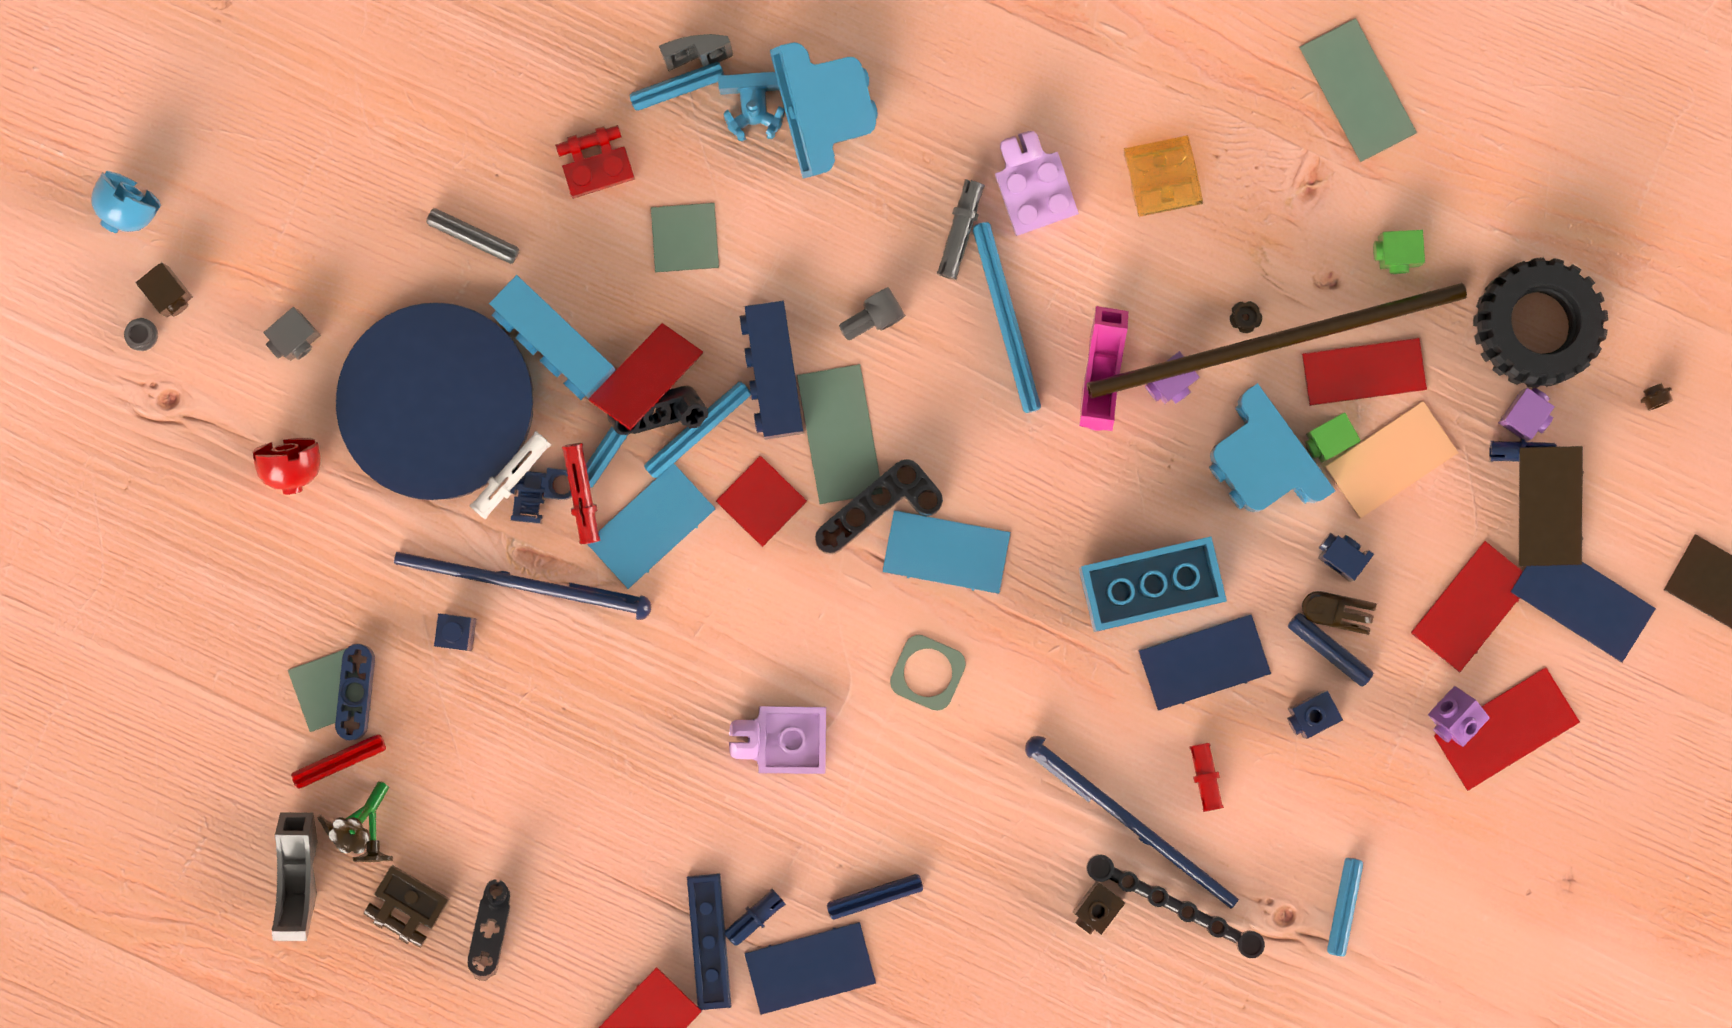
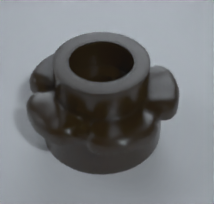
M1238 302L1232 307V314L1229 319L1233 328H1238L1241 333L1247 334L1253 332L1255 327L1260 326L1262 314L1254 302ZM1244 314L1249 316L1248 320L1243 319Z
M1662 383L1652 386L1643 391L1645 397L1641 399V403H1645L1648 411L1662 407L1673 401L1670 394L1672 388H1664Z

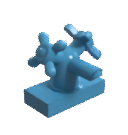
M775 72L718 76L720 95L740 94L741 114L735 118L732 117L729 110H726L723 114L729 131L736 135L739 141H744L746 138L741 129L748 124L757 125L761 123L768 127L766 138L773 139L775 133L781 128L785 116L784 109L780 106L777 108L775 115L768 113L766 110V92L780 90Z

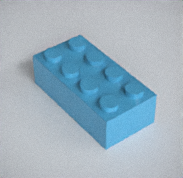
M518 275L489 303L495 309L491 316L509 333L515 328L519 332L515 338L532 355L539 351L543 355L539 361L557 378L563 374L567 378L563 384L580 400L585 396L589 399L616 371L611 363Z
M1212 537L1079 567L1093 632L1227 602Z

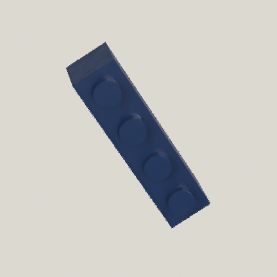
M784 300L744 306L746 315L739 316L742 335L749 334L750 347L744 348L747 368L753 367L755 380L749 381L752 400H758L760 408L759 413H754L757 433L763 432L765 440L804 434Z

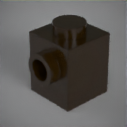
M162 262L135 282L156 310L165 317L170 315L174 317L182 313L189 305L187 302L193 298L171 268Z
M1096 881L1074 909L1073 913L1079 917L1075 923L1090 935L1094 930L1102 935L1125 902Z

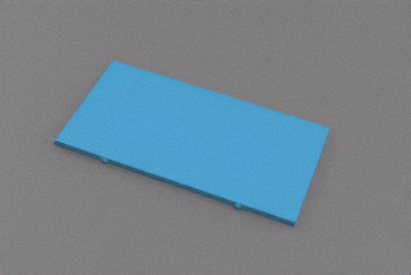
M673 463L598 531L600 541L587 545L629 589L645 573H649V570L690 532L698 528V525L716 509Z
M894 510L882 572L970 588L972 591L981 590L999 594L1011 532Z

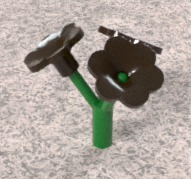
M378 781L365 805L347 818L339 817L331 823L321 815L317 817L330 840L333 841L342 853L353 851L360 854L366 849L364 854L353 857V862L393 861V856L380 852V841L376 840V810L389 789V786L383 782ZM368 816L369 831L363 828L362 825Z

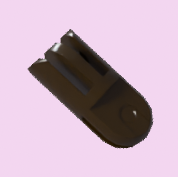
M1315 591L1305 597L1302 603V611L1305 617L1313 623L1369 635L1371 630L1369 627L1341 620L1344 618L1362 623H1372L1373 615L1345 608V605L1375 611L1377 603Z

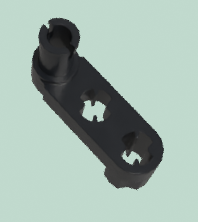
M680 386L669 389L631 430L608 414L607 418L618 434L628 435L676 422H681L690 429L697 428L708 417L709 412L692 387Z
M497 879L489 881L485 887L483 898L480 900L468 954V969L474 975V978L479 981H487L491 976L496 975L498 971V963L510 912V891L503 881L497 882ZM499 889L502 891V894L494 899L491 892ZM489 921L495 922V928H500L499 933H493L491 938L484 937L485 932H480L481 926H487ZM482 956L488 957V963L492 962V965L486 966L484 971H479L478 965H474V962L481 961Z

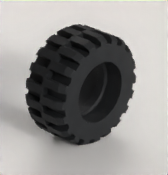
M1544 257L1534 258L1528 262L1522 261L1499 274L1485 288L1484 295L1479 297L1476 305L1478 314L1474 315L1473 326H1476L1478 333L1474 335L1476 345L1481 344L1484 350L1481 353L1484 361L1490 360L1494 365L1492 370L1499 376L1503 374L1508 376L1509 382L1516 385L1524 383L1527 387L1532 388L1556 385L1583 372L1590 366V361L1599 355L1602 350L1599 345L1602 341L1606 340L1608 331L1603 328L1604 322L1608 321V311H1602L1600 304L1605 300L1601 292L1596 294L1592 286L1595 282L1590 276L1583 278L1579 274L1581 272L1580 268L1573 264L1567 267L1564 265V260L1553 258L1550 261H1546ZM1539 292L1551 296L1563 307L1567 315L1569 328L1566 341L1553 352L1545 354L1535 353L1523 346L1514 334L1511 321L1513 307L1518 300L1530 293Z

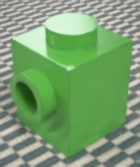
M1423 230L1381 233L1378 236V241H1374L1373 244L1374 260L1379 261L1380 269H1389V274L1409 273V268L1423 265L1425 263Z

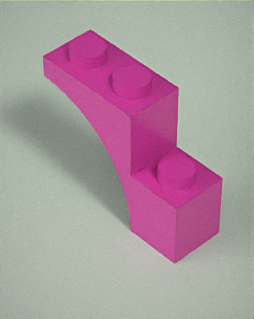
M1099 306L1095 308L1089 340L1088 361L1082 387L1080 427H1086L1095 431H1113L1117 392L1091 399L1087 391V382L1120 374L1128 330L1129 311Z

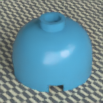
M106 171L105 174L102 172L91 194L93 209L96 215L102 219L100 224L110 232L118 233L119 230L124 232L139 231L151 222L161 203L148 190L144 196L141 191L134 187L137 182L112 171Z

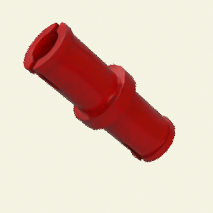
M1210 743L1189 747L1196 773L1193 779L1194 783H1198L1203 812L1224 808L1217 782L1220 775L1219 771L1215 772Z

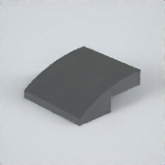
M717 34L683 37L659 46L668 71L699 58L702 67L733 56L728 36Z

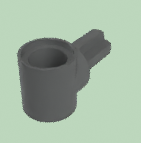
M887 287L866 299L863 304L865 309L840 323L839 327L847 340H852L874 326L877 330L880 329L882 331L899 322L906 315L890 288Z

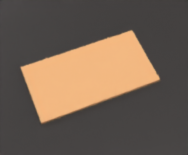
M1422 401L1403 415L1400 414V417L1351 450L1345 451V454L1325 466V468L1361 519L1458 454V451L1424 401Z

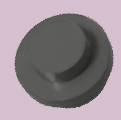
M137 318L126 326L124 338L130 348L136 351H147L156 344L158 330L151 321Z

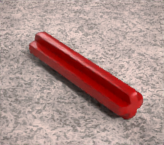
M380 734L374 735L296 770L291 774L292 781L296 788L300 789L386 750L384 739Z

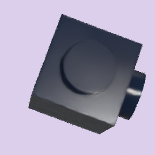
M1324 690L1288 708L1291 716L1287 720L1296 736L1301 733L1302 737L1306 739L1343 721L1329 692Z

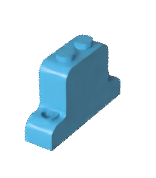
M793 42L780 45L771 49L770 54L802 179L830 171L835 163L833 145L870 134L875 129L878 112L875 102L870 99L868 73L862 67L859 60L854 57H845L815 65L811 63L808 51L801 44Z
M1255 384L1243 393L1235 409L1245 424L1212 449L1210 453L1212 465L1209 466L1215 478L1220 483L1225 480L1232 491L1229 493V496L1237 508L1242 509L1244 507L1250 512H1259L1290 490H1294L1304 504L1307 502H1319L1334 493L1335 489L1259 384Z

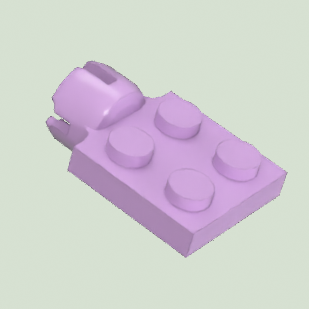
M1034 131L1018 134L1024 153H1021L1015 136L1001 142L1000 149L1005 161V168L995 173L1016 236L1079 214L1058 152L1046 154L1042 150L1038 135Z
M759 706V714L756 719L735 720L731 722L729 736H748V742H729L731 757L757 761L758 773L825 774L826 707Z

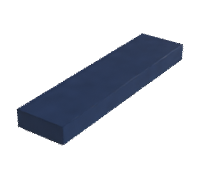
M721 874L687 876L697 1005L701 1010L731 1008Z

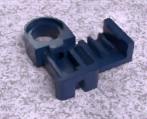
M517 465V467L512 471L513 473L516 472V470L519 468V465ZM547 468V473L527 471L510 490L514 495L518 491V497H514L511 521L542 524L543 515H539L540 503L544 504L545 501L542 499L543 493L546 499L568 500L572 498L571 490L566 494H558L553 487L557 477L562 475L568 476L567 470Z

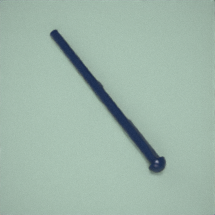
M396 552L394 564L636 613V620L647 618L652 608L649 599L643 595L638 597L574 583L564 586L510 575V572L506 571L495 572Z
M1033 736L1026 742L1025 752L1029 758L1032 757L1087 802H1090L1091 799L1137 834L1140 841L1157 850L1230 909L1236 905L1239 899L1044 746L1043 743L1046 738Z

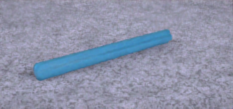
M989 222L979 223L973 226V233L1022 408L1025 413L1035 412L1041 408L992 229Z

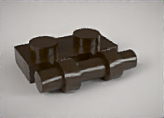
M392 865L374 894L385 901L381 909L369 903L363 914L374 920L373 924L381 929L386 927L399 935V940L408 944L411 942L421 948L427 936L417 931L419 924L422 923L432 929L450 899ZM394 908L411 917L407 924L391 915Z

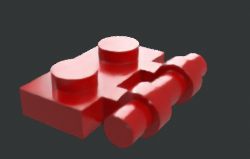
M618 125L607 129L605 126L596 128L594 133L578 138L577 135L567 137V141L555 144L559 157L572 153L574 162L562 165L573 199L635 180L625 146L612 150L610 141L622 138ZM600 144L601 154L584 159L583 149Z

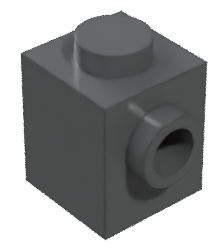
M292 307L263 332L269 339L266 346L278 359L284 356L290 361L294 358L299 360L307 355L312 349L310 344L321 336L295 307Z

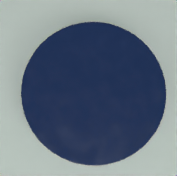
M422 303L399 309L385 316L372 325L358 339L349 352L339 376L336 392V415L342 439L349 453L360 468L373 480L395 493L410 498L449 500L472 494V492L489 484L487 481L491 477L495 478L523 447L533 418L534 390L528 366L521 352L509 335L496 323L484 315L462 306L449 303Z

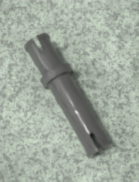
M965 179L958 206L954 207L952 212L954 215L953 224L937 275L957 280L973 222L977 221L979 216L976 212L985 187L984 184L972 180L970 182V180Z

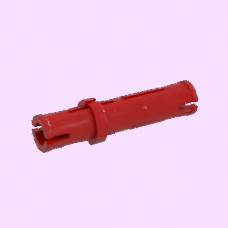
M583 443L564 445L562 450L564 452L573 501L571 514L576 517L580 539L579 544L595 543L600 541L595 512L598 510L597 504H593Z

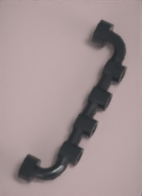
M1096 854L1088 860L1086 870L1093 880L1104 882L1109 879L1117 883L1123 891H1133L1147 898L1148 902L1153 906L1164 907L1176 913L1184 922H1194L1206 928L1212 936L1217 938L1223 937L1235 943L1238 951L1247 958H1256L1263 953L1265 942L1259 933L1252 930L1241 932L1229 926L1223 918L1210 916L1198 910L1192 902L1180 901L1168 895L1164 888L1151 886L1139 880L1133 872L1121 871L1115 868L1112 860L1106 855ZM1126 875L1133 877V884L1130 887L1122 885V879ZM1157 890L1162 891L1163 899L1160 902H1153V892ZM1185 906H1191L1193 909L1190 917L1182 916V909ZM1215 921H1221L1223 925L1221 931L1213 932L1212 924Z

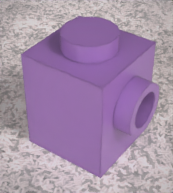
M1179 351L1167 361L1178 359L1184 356ZM1193 371L1148 383L1145 387L1155 401L1161 399L1166 404L1172 399L1177 404L1191 393L1188 387L1200 377Z
M1526 388L1519 392L1498 423L1520 439H1525L1526 442L1533 439L1537 432L1542 434L1553 420L1550 413L1554 406L1548 402L1550 398L1544 392L1537 388L1532 390Z

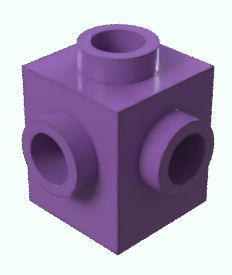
M1456 686L1428 714L1436 724L1433 730L1446 742L1452 739L1462 747L1490 718L1474 698Z

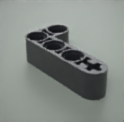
M909 459L901 460L824 523L816 532V545L825 554L831 555L840 552L904 497L920 515L932 516L942 506V494L917 463ZM911 467L916 473L915 480L910 484L901 483L897 478V472L900 468ZM877 488H885L891 495L890 501L885 505H876L871 498L872 492ZM924 492H931L937 498V505L929 510L923 509L918 503V497ZM852 509H859L865 514V521L859 527L850 526L846 521L847 513ZM840 519L843 527L852 534L846 538L844 532L837 536L836 541L838 545L834 548L830 544L823 546L822 542L825 540L823 533L828 531L830 534H833L837 531L839 526L834 523Z

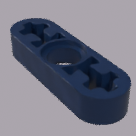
M362 644L349 646L344 651L342 657L335 729L337 734L345 740L360 739L368 729L375 655L370 647ZM358 650H361L362 656L367 657L366 663H361L359 668V674L366 673V679L359 677L348 678V672L356 673V663L351 662L350 658L351 655H357ZM354 682L361 684L364 689V695L358 702L349 700L346 694L348 686ZM345 705L349 707L362 706V713L355 711L354 721L360 723V727L353 730L352 735L349 734L348 728H344V721H350L351 711H344Z

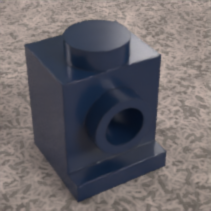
M1330 532L1319 546V549L1323 552L1318 559L1351 582L1356 580L1374 553L1370 550L1361 553L1359 551L1361 545L1351 537L1345 535L1341 538L1339 535L1335 536Z

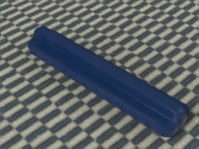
M1298 613L1291 619L1288 624V628L1359 686L1363 687L1371 680L1374 673L1370 668L1313 622L1309 621L1303 614Z
M914 874L827 903V910L830 918L835 920L922 892L923 884L919 874Z

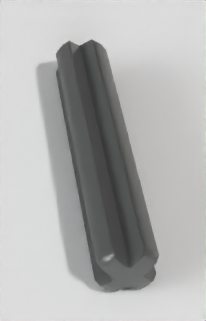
M433 208L427 217L426 222L429 226L501 260L513 264L519 254L517 246L445 212Z

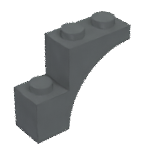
M280 812L275 832L277 893L272 938L273 941H307L317 896L313 861L318 843L314 813Z

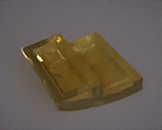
M1188 135L1124 148V158L1131 180V191L1138 217L1203 204L1198 173Z

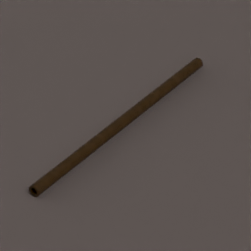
M1463 283L1087 382V391L1092 399L1467 298L1466 288Z

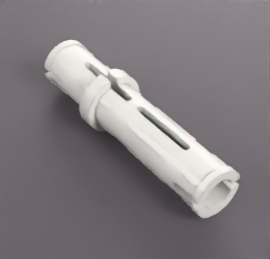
M537 431L533 433L534 435L513 456L495 478L491 477L487 481L489 485L470 504V507L482 518L486 519L504 497L509 498L512 494L510 490L530 470L545 450L551 446ZM530 451H532V454L524 461V463L516 470V472L513 473L512 471L517 467V465L525 458V456ZM508 477V481L498 490V492L492 497V499H489V497L494 493V491Z

